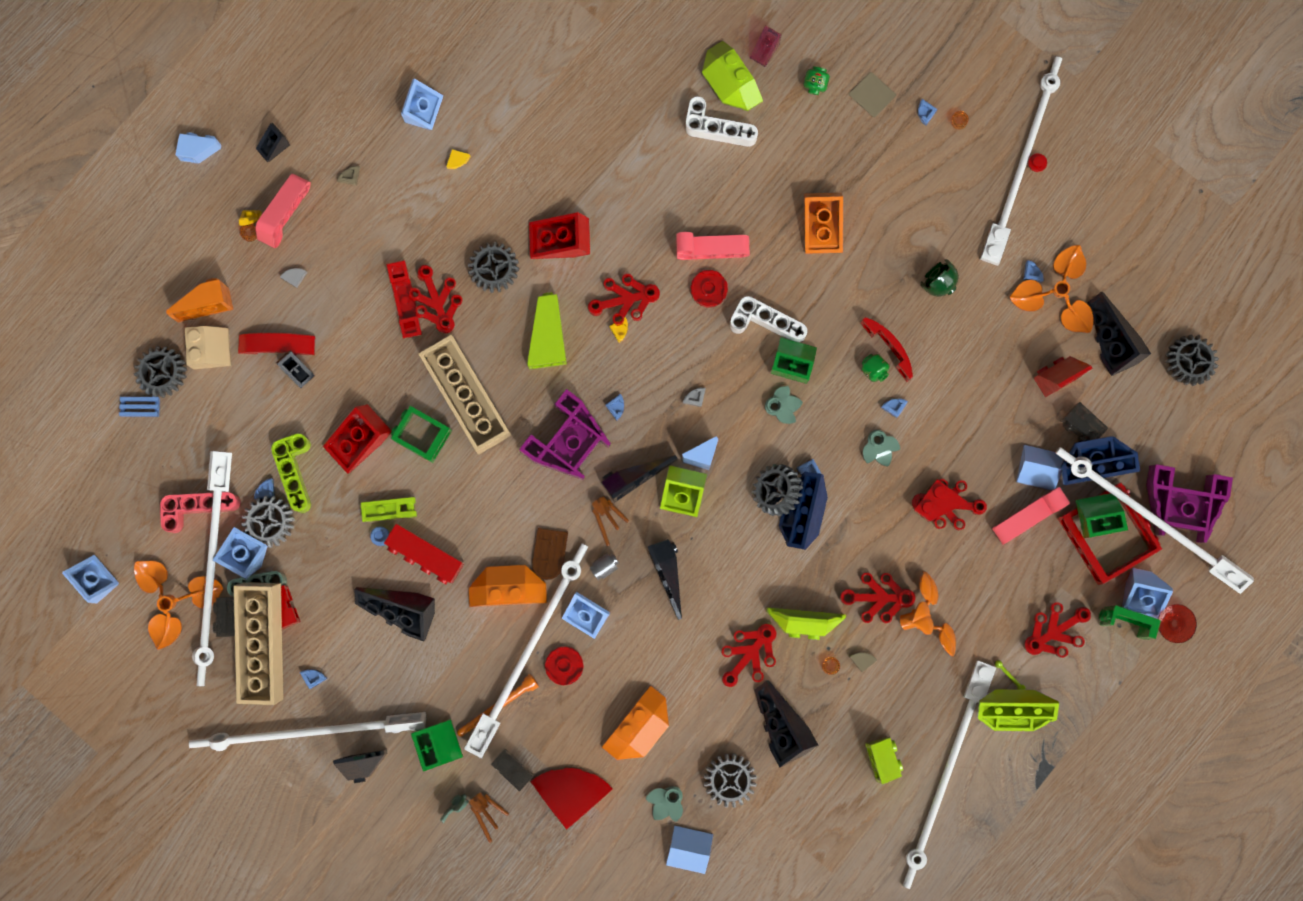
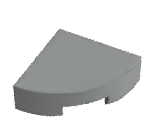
M294 268L284 272L280 278L298 288L307 272L303 269Z
M706 388L692 390L685 396L683 403L702 407Z

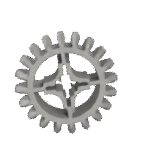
M264 496L263 502L260 498H257V505L251 502L250 506L252 509L245 508L248 516L242 515V518L247 520L241 523L243 527H247L243 532L267 544L268 548L273 547V542L276 546H280L279 539L286 542L287 540L284 535L291 536L288 528L294 529V526L289 524V522L295 521V518L289 517L293 511L287 510L289 505L287 503L283 504L282 499L276 502V497L274 496L270 498V501L268 496ZM268 507V510H265L262 516H256L260 510ZM275 508L281 513L282 522L276 520ZM268 518H269V520H271L272 522H275L276 524L271 523L270 525H269V524L267 525V524H265L264 522H262V521H260V520H264V521H265L266 519L268 520ZM254 522L260 524L261 536L256 532ZM274 528H280L275 535L268 537Z
M726 753L724 755L725 760L722 761V758L717 756L719 763L716 764L712 760L711 764L714 768H706L711 774H704V778L710 779V781L704 782V786H711V788L706 790V793L710 794L713 792L711 800L718 797V805L724 800L726 808L729 802H732V807L735 808V801L738 800L739 804L743 805L744 803L741 798L744 797L747 801L750 800L746 794L747 792L754 794L750 786L756 787L757 784L751 782V779H756L757 776L750 775L755 770L753 767L746 768L750 764L749 761L742 764L743 756H740L737 761L736 754L733 753L732 759H729ZM726 764H735L738 765L739 768L731 773H728L722 768V766ZM743 771L746 775L744 789L738 784V778ZM716 772L723 777V782L717 790L714 786ZM723 773L727 776L730 775V777L731 775L735 776L733 780L737 788L734 785L725 784L727 780ZM729 788H733L739 793L732 797L722 795Z

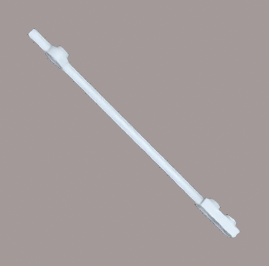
M1055 57L1050 73L1046 74L1040 81V88L1043 94L999 224L993 223L980 258L982 261L997 266L1000 264L1011 229L1005 227L1050 94L1054 93L1060 86V79L1057 73L1062 61L1061 57ZM1048 80H1052L1054 84H1050Z
M1061 447L1055 452L1072 465L1071 470L1075 476L1080 478L1088 476L1211 564L1209 572L1241 594L1254 582V577L1223 555L1218 559L1214 558L1092 470V463L1088 458H1075ZM1084 464L1085 467H1079L1078 465Z
M210 451L207 490H213L214 494L200 647L196 648L192 654L194 663L198 665L196 686H205L206 666L210 665L214 659L213 651L208 648L215 574V562L213 559L217 551L222 491L229 492L232 453ZM201 653H204L203 659L199 658Z
M581 543L573 560L566 562L562 566L563 579L490 715L483 714L464 748L466 751L479 758L483 757L500 725L496 718L569 582L576 580L580 576L581 568L579 563L588 546ZM574 568L575 573L570 575L567 570Z
M976 661L963 696L969 699L958 733L916 849H911L906 855L909 869L903 883L905 888L910 889L916 871L922 869L927 863V857L923 851L976 703H979V700L987 695L996 667ZM919 856L920 862L915 863L914 857Z
M426 712L390 715L386 716V720L236 736H229L227 733H217L207 739L189 740V747L210 746L213 750L223 751L230 744L383 728H385L386 733H399L406 730L419 731L425 729L427 718Z

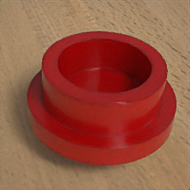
M1033 154L1028 160V166L1034 172H1042L1047 167V159L1042 154Z

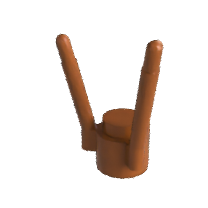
M602 496L592 503L594 508L592 512L597 519L606 545L610 546L600 515H606L616 530H619V526L609 513L611 509L626 523L629 520L612 504L610 499L607 500L605 496Z
M480 792L469 801L472 806L470 809L475 814L488 842L491 843L492 839L479 813H483L495 829H498V826L486 810L489 807L488 803L506 816L509 813L494 802L488 794L484 796Z

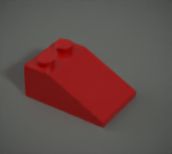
M576 212L529 222L530 259L575 258L590 255L589 218L581 213Z
M1062 356L1053 362L1054 366L1048 369L1045 366L1038 370V375L1033 379L1046 398L1077 380L1093 368L1091 365L1069 356L1064 359Z
M368 404L357 406L323 447L343 470L349 474L382 445L392 430Z

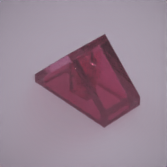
M765 26L750 59L766 67L780 45L782 34Z

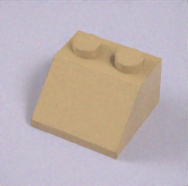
M210 326L185 328L187 366L192 369L231 366L228 328Z

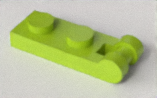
M415 497L362 502V522L417 517V511L414 510V504H416ZM401 505H406L407 511L401 512Z

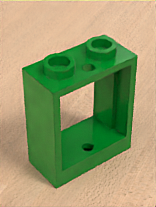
M410 406L403 411L400 417L402 419L398 426L395 425L391 431V440L433 464L452 430ZM413 414L440 429L427 453L400 439Z

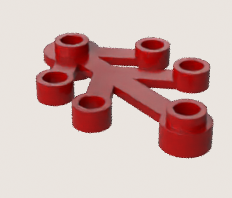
M422 265L418 269L417 276L421 281L425 282L431 299L420 294L417 288L410 289L408 297L412 301H418L435 309L437 316L427 312L426 307L423 305L416 307L415 315L418 318H424L434 323L439 332L443 334L450 333L455 326L452 318L463 300L460 295H453L450 300L451 306L446 314L443 305L450 291L454 289L456 281L451 277L447 278L444 282V288L440 296H438L432 280V268L428 265ZM422 270H428L429 274H424ZM447 282H452L453 286H448ZM416 292L418 296L413 297L411 293ZM453 299H458L460 303H454ZM422 309L424 314H419L417 310ZM447 321L449 325L444 326L442 322Z
M624 274L622 277L623 285L631 286L639 291L632 294L616 285L612 278H607L604 281V288L607 291H613L621 297L605 301L594 299L589 302L588 310L591 315L599 316L602 314L603 309L623 305L619 313L613 316V323L616 326H621L634 302L642 300L638 308L633 309L631 312V318L634 321H640L648 304L654 303L659 299L660 290L656 285L648 284L645 286L634 280L631 274ZM625 278H630V279H631V281L628 282V283L625 282L624 280H625ZM608 282L613 283L611 287L606 286ZM650 290L654 292L651 296L647 294ZM594 304L599 305L597 309L592 308ZM636 312L640 313V316L637 318L633 316ZM621 317L622 320L620 322H616L615 318Z
M945 479L939 480L948 487V482ZM960 480L956 482L955 487L951 490L957 494L964 492L967 489V483ZM959 483H962L964 485L963 490H960L958 488ZM919 493L913 497V509H915V507L918 505V501L922 499L925 494ZM977 499L973 502H967L957 509L971 510L973 514L981 515L986 512L987 504L985 501ZM978 503L982 505V510L976 508ZM952 511L944 514L951 521L955 530L960 531L965 528V521L959 519ZM943 517L932 520L937 529H942L946 526V520ZM938 520L943 521L942 527L937 525ZM957 521L962 522L961 528L956 526Z
M870 573L862 574L860 579L863 584H867L876 594H855L850 589L844 590L840 594V601L844 605H851L854 602H876L868 611L861 614V620L864 623H870L873 620V616L888 602H896L888 612H883L880 615L881 622L885 624L890 623L892 617L902 607L909 608L914 605L916 600L914 592L910 589H902L889 573L882 574L880 582L888 585L895 594H887ZM864 575H868L870 577L869 582L864 581ZM884 575L889 577L888 582L883 581ZM845 594L851 596L850 601L844 599ZM903 595L909 597L908 602L902 600ZM864 614L870 615L869 621L864 620ZM884 614L889 615L890 618L888 621L883 620Z
M1055 602L1050 606L1051 615L1047 633L1042 636V624L1047 621V616L1042 612L1036 613L1034 616L1035 624L1032 636L1028 637L1024 643L1025 650L1031 655H1038L1043 651L1056 654L1059 658L1066 657L1068 649L1065 646L1054 647L1045 644L1051 639L1072 644L1076 648L1082 647L1085 643L1082 636L1073 637L1061 633L1079 622H1088L1091 618L1090 610L1086 607H1079L1074 611L1073 617L1057 626L1059 614L1063 611V605ZM1055 605L1060 607L1058 612L1054 610ZM1082 611L1086 612V618L1081 617ZM1038 615H1042V616H1043V621H1042V622H1039V621H1038V619H1037ZM1076 638H1079L1081 640L1080 645H1076ZM1034 641L1038 644L1036 649L1032 647ZM1060 648H1063L1065 651L1062 656L1059 654Z
M761 625L758 631L743 632L739 630L734 633V640L736 642H743L745 639H757L753 645L739 647L724 646L721 653L724 657L745 654L732 671H728L722 676V682L725 686L733 687L737 684V676L751 659L753 667L752 680L754 682H761L764 675L761 672L759 649L763 644L766 654L764 664L767 667H773L776 664V659L773 656L772 642L775 640L777 632L772 625ZM765 630H769L771 633L768 638L763 635ZM737 633L743 634L742 640L736 638ZM725 648H730V655L724 654ZM767 658L773 659L772 665L766 663ZM755 673L761 674L760 680H755ZM729 675L734 677L732 683H728L726 680Z

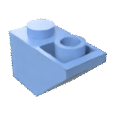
M187 132L186 134H179L175 155L180 161L199 164L220 150L221 144L214 136L205 135V137H199L197 134Z

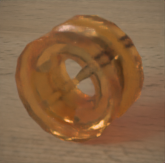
M963 111L955 112L951 119L953 128L957 130L964 129L969 120L968 115ZM959 117H962L963 122H961V124H958L955 118L958 119Z
M253 224L241 226L239 233L245 241L253 242L257 239L256 227ZM247 229L253 230L251 236L245 235Z
M829 657L823 661L822 669L826 674L834 675L839 671L840 663L836 658ZM828 661L836 663L835 671L831 672V669L829 671L826 669Z

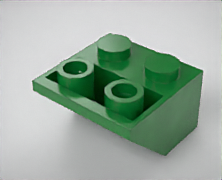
M781 337L770 374L807 384L814 365L817 347Z
M1113 494L1075 500L1083 538L1128 530L1125 512L1118 498Z
M452 720L411 733L423 772L463 758Z

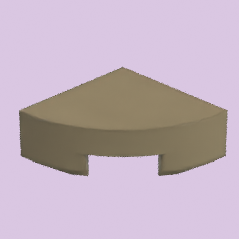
M351 166L339 175L338 183L357 186L360 167Z
M856 653L849 657L861 672L877 661L874 656L867 653Z

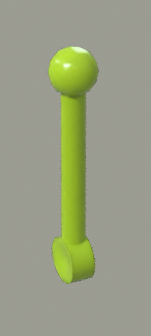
M997 660L995 662V666L1000 668L1017 686V690H1026V687L1021 685L1006 670L1002 661Z

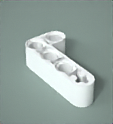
M694 97L690 100L686 118V132L688 135L742 146H752L756 143L758 130L754 125L705 116V100L702 97ZM695 105H699L702 107V109L697 111L694 110L693 107ZM691 123H697L699 126L697 128H691L689 125ZM714 126L717 130L711 132L708 130V127ZM732 129L735 131V134L729 135L726 131ZM748 133L751 134V138L747 137Z
M752 297L742 298L730 321L731 331L737 334L744 332L751 320L786 339L799 343L807 335V328L803 323ZM748 303L752 306V310L746 311L742 305ZM766 312L769 318L764 320L760 318L759 314ZM741 320L743 321L744 325L742 327H736L734 325V321ZM780 320L784 321L786 327L779 328L776 325V322ZM792 325V328L790 329V332H787L788 329H789V326ZM797 330L801 331L799 336L795 335Z

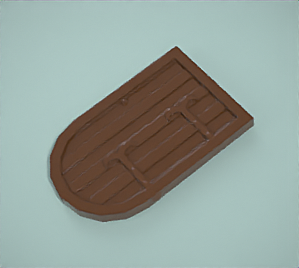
M538 528L532 563L533 570L539 578L552 580L561 573L562 566L564 565L568 532Z

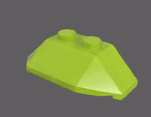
M721 41L707 50L702 74L723 104L749 111L763 102L755 79L734 48Z
M779 608L766 609L767 614L783 633L789 634L788 637L800 638V635H808V639L820 640V636H826L846 618V614Z
M995 689L979 700L977 717L994 731H1035L1049 722L1057 720L1059 701L1036 690Z

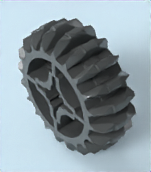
M487 242V248L485 249L480 245V252L474 250L476 257L471 256L470 261L473 263L468 264V267L472 269L468 272L470 276H473L471 278L472 282H477L476 286L478 288L483 285L482 289L485 292L488 287H490L491 293H494V288L501 292L500 287L502 286L507 290V283L514 284L511 278L517 279L518 277L514 273L519 271V267L516 266L519 264V261L514 259L516 254L511 253L510 247L505 249L503 243L499 248L497 242L493 243V247ZM493 254L501 255L507 261L496 260ZM488 256L487 263L479 267L481 261ZM492 260H493V263L496 265V270H495L496 275L494 274V272H493L492 269H491V268H492ZM508 268L506 275L500 279V273ZM480 274L491 275L494 281L486 280Z
M1192 334L1188 335L1187 338L1182 336L1180 340H1175L1174 345L1169 346L1170 352L1166 353V356L1170 359L1165 361V363L1171 365L1167 370L1174 372L1171 374V377L1177 375V382L1183 380L1184 385L1190 383L1191 386H1195L1197 383L1201 385L1204 383V380H1210V376L1216 373L1213 369L1219 366L1214 363L1219 358L1214 357L1217 350H1211L1213 344L1207 345L1206 338L1201 341L1200 335L1194 338ZM1191 346V350L1188 353H1180L1183 347ZM1196 367H1204L1200 374H1193Z
M156 346L155 351L149 348V354L143 352V359L137 358L140 365H135L134 368L139 371L133 374L139 377L136 379V383L141 384L139 388L145 390L146 394H152L154 397L160 395V397L164 398L166 393L171 396L173 394L172 390L178 392V384L184 385L181 378H187L186 375L182 374L187 371V368L182 367L185 361L180 360L182 356L179 353L176 354L174 349L169 350L168 347L161 349V347ZM159 358H164L163 360L161 359L159 363L152 364V362H154L155 360ZM171 362L173 363V366H174V373H173V375H171V373H170V367L172 366V365H170ZM148 368L151 370L150 382L147 376ZM155 368L158 370L161 369L167 375H160L158 371L155 370ZM164 380H170L168 383L162 386H157L158 384H161V382Z
M773 464L772 467L766 466V471H760L761 477L757 476L758 482L753 484L756 490L752 493L757 495L753 500L758 502V508H761L764 513L769 515L782 516L783 514H789V509H795L794 503L799 504L797 498L802 496L799 490L803 489V487L798 484L802 480L797 477V472L793 471L791 467H786V465Z

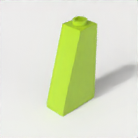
M552 292L544 293L538 297L528 356L529 370L567 365L558 296Z

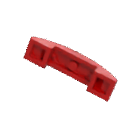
M406 261L386 264L393 288L403 339L422 335L420 320L415 315L416 301H412L408 297L412 284Z
M866 317L862 319L860 323L871 338L877 334L881 337L900 361L895 368L906 382L910 381L913 378L911 363L898 339L878 322Z
M286 333L239 335L238 354L287 353L291 350L295 355H315L316 337Z

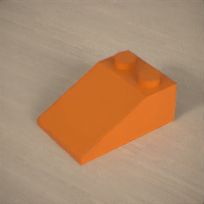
M842 192L804 194L805 254L843 253Z
M217 278L207 279L205 283L199 284L166 310V313L179 323L233 310L230 290Z

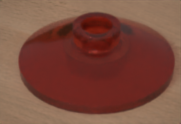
M1169 605L1161 611L1158 617L1161 620L1159 632L1169 642L1184 643L1195 634L1197 628L1196 617L1184 605ZM1173 620L1177 621L1176 627L1172 626Z

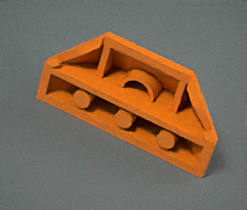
M526 565L486 567L469 587V607L547 603L546 583Z
M650 686L602 748L617 760L645 757L669 727L666 698Z

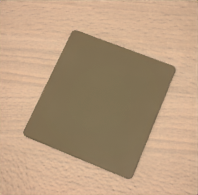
M872 72L849 93L874 118L896 97V94Z

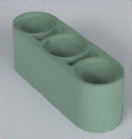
M278 571L251 575L247 579L243 577L237 578L228 583L227 591L230 595L234 596V586L237 583H254L256 579H259L261 583H273L272 579L276 575L280 577V583L283 586L286 585L287 578Z

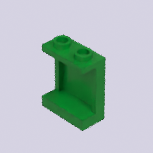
M1116 605L1104 607L1100 611L1098 618L1100 620L1099 625L1113 626L1116 619L1139 626L1137 638L1143 640L1156 639L1161 623L1159 619Z

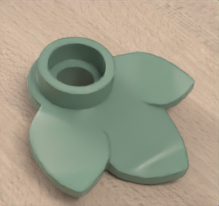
M789 386L778 388L774 396L770 397L765 403L766 412L769 415L776 416L780 422L785 424L796 422L793 413L803 404L799 398L789 396ZM771 404H777L778 408L773 410Z
M874 430L868 435V444L863 448V458L866 463L876 459L878 463L888 467L892 460V452L900 450V445L894 437L886 436L881 430ZM875 436L880 438V443L874 441Z
M678 787L656 788L647 795L646 800L655 804L653 808L654 820H662L670 816L673 821L677 822L682 816L683 807L681 801L683 794ZM671 792L676 793V799H670L669 794Z
M459 794L456 795L451 801L452 805L441 816L440 821L444 823L449 814L462 811L469 802L466 799L467 796L465 794L461 796Z

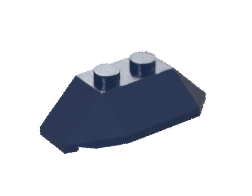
M1114 436L1076 442L1069 451V454L1075 458H1088L1092 463V470L1103 478L1140 472L1138 452ZM1064 460L1061 464L1063 485L1092 480L1088 476L1084 478L1075 476L1071 470L1072 465ZM1084 464L1078 465L1079 467H1085Z
M807 471L800 477L802 481L798 484L803 487V489L799 490L802 496L797 498L799 504L794 503L795 509H789V514H783L779 522V528L786 541V545L806 550L819 536L828 499L824 475Z

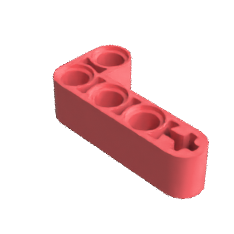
M296 174L289 176L256 224L257 240L273 248L279 246L283 237L282 228L308 193L311 186L310 181Z
M680 232L676 234V256L680 260L750 256L749 236L693 237L691 232Z
M1057 487L992 529L1002 545H1004L1051 514L1063 509L1070 502L1061 488Z
M222 492V501L233 499V502L229 505L221 502L220 512L236 511L241 504L240 498L233 493ZM214 493L165 496L160 503L162 529L170 533H179L183 529L184 514L212 512V507L208 508L207 501L213 498ZM194 499L195 504L189 509L188 502ZM174 500L175 507L170 510L169 503ZM174 519L176 524L174 528L170 529L169 522Z

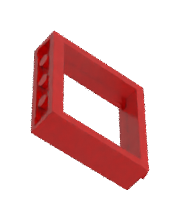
M1122 483L1114 485L1126 495H1130L1129 489H1126ZM1105 490L1097 496L1110 494V492ZM1120 499L1118 500L1149 549L1108 573L1104 572L1072 519L1073 516L1078 514L1077 507L1057 518L1097 585L1110 581L1162 550L1161 544L1158 541L1159 538L1150 530L1151 525L1149 521Z

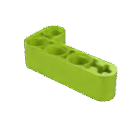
M294 434L274 442L271 451L291 508L299 513H306L311 508V501L295 456L307 452L310 449L311 443L304 435ZM303 439L304 445L301 448H297V441ZM281 446H285V453L279 455L278 449ZM291 463L292 470L285 473V465ZM297 481L298 488L292 491L290 488L291 483ZM299 499L304 501V503L301 504L302 507L297 506L300 503Z

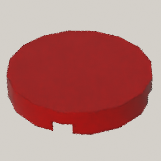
M704 270L693 278L690 287L694 301L706 308L720 305L726 299L728 293L726 279L722 274L714 270Z
M558 647L551 651L546 658V674L555 684L563 686L573 684L583 673V659L579 652L573 648Z

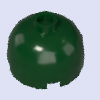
M945 259L946 263L944 264L939 262L933 266L924 276L927 278L926 281H921L920 286L932 296L942 297L946 294L951 295L957 288L959 274L956 267L948 259Z

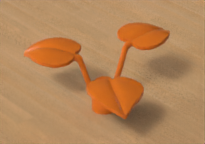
M1074 245L1063 250L1054 261L1055 272L1064 275L1062 281L1057 282L1053 289L1042 293L1040 283L1035 280H1026L1018 285L1010 295V300L1018 308L1033 312L1043 307V296L1053 293L1058 298L1064 297L1068 308L1061 314L1063 326L1072 332L1090 333L1093 327V314L1090 306L1081 300L1075 301L1071 306L1069 296L1067 295L1070 291V285L1066 282V277L1071 279L1079 278L1086 270V259L1081 246Z
M137 561L134 564V574L139 587L147 593H154L158 587L160 588L157 607L164 614L154 616L148 624L149 635L156 649L159 650L171 645L181 633V621L176 617H170L171 614L169 610L175 608L178 601L192 597L193 604L203 608L206 576L192 579L188 584L191 593L175 598L171 594H163V586L161 584L167 580L168 573L162 563L158 561ZM214 579L212 606L217 602L223 591V585L216 579Z
M922 571L920 591L926 602H920L911 613L901 615L900 624L904 630L917 628L926 635L932 634L933 629L940 632L939 640L941 645L953 657L956 650L955 633L947 623H944L942 627L933 626L928 605L930 603L932 605L937 604L938 589L933 578L927 572Z

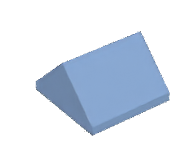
M412 79L401 112L404 122L432 130L443 95L418 80Z
M717 436L682 454L681 460L683 463L709 470L718 442Z
M1024 445L1016 482L1053 490L1056 488L1062 474L1061 464L1063 460L1053 451Z
M234 527L213 561L247 579L262 567L267 545Z
M95 555L62 573L87 603L97 604L119 584Z
M576 592L562 619L595 639L610 612Z
M674 826L666 865L705 874L710 857L713 834Z

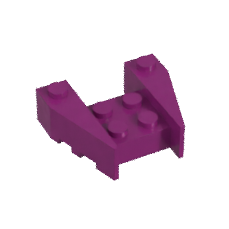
M566 389L555 403V407L569 418L547 446L530 435L520 447L519 452L535 464L584 480L585 476L578 471L579 467L599 442L607 448L610 447L611 443L582 400Z
M1157 464L1150 465L1146 487L1151 512L1171 527L1198 531L1196 543H1207L1217 519L1222 514L1221 511L1225 503L1230 498L1233 477L1216 474L1206 475L1204 491L1201 492L1172 487L1175 467ZM1153 524L1155 535L1165 536L1166 532Z

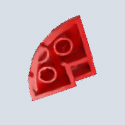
M578 768L550 770L530 781L566 830L613 790L601 777Z

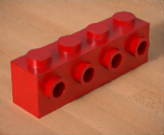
M395 524L384 542L388 546L386 550L395 555L399 552L405 556L403 560L411 565H414L416 562L421 565L420 570L428 575L431 572L438 576L436 579L445 585L448 582L453 584L464 566V563L398 524Z

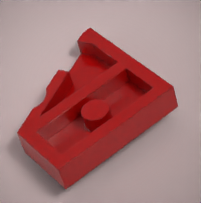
M937 479L913 511L930 522L965 505L967 501Z

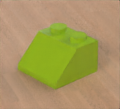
M669 466L660 509L697 517L707 474Z
M885 737L865 743L876 782L885 784L902 777L901 771H903V766L900 759L897 760L896 758L897 746L894 740L891 741V738Z

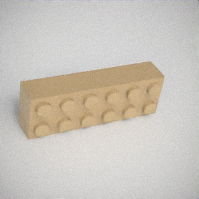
M452 335L419 353L420 358L478 455L512 436Z
M241 583L234 586L237 704L275 705L283 700L281 583Z

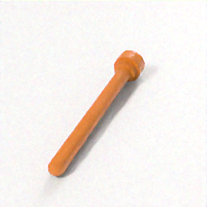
M531 674L524 678L521 686L509 694L503 707L524 692L534 691L539 687ZM494 705L457 731V735L462 737L474 729L483 714L490 715Z

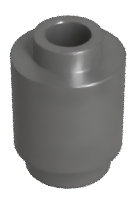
M606 553L592 563L593 566L590 567V570L597 580L604 579L618 569L616 565L619 562L613 554L609 556Z

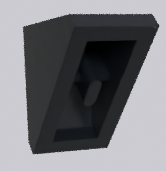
M270 123L256 150L267 162H270L289 147L290 144L274 123Z
M291 350L276 362L300 388L315 376Z

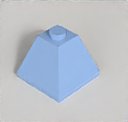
M1132 568L1126 581L1122 608L1160 619L1173 593V588L1151 571Z

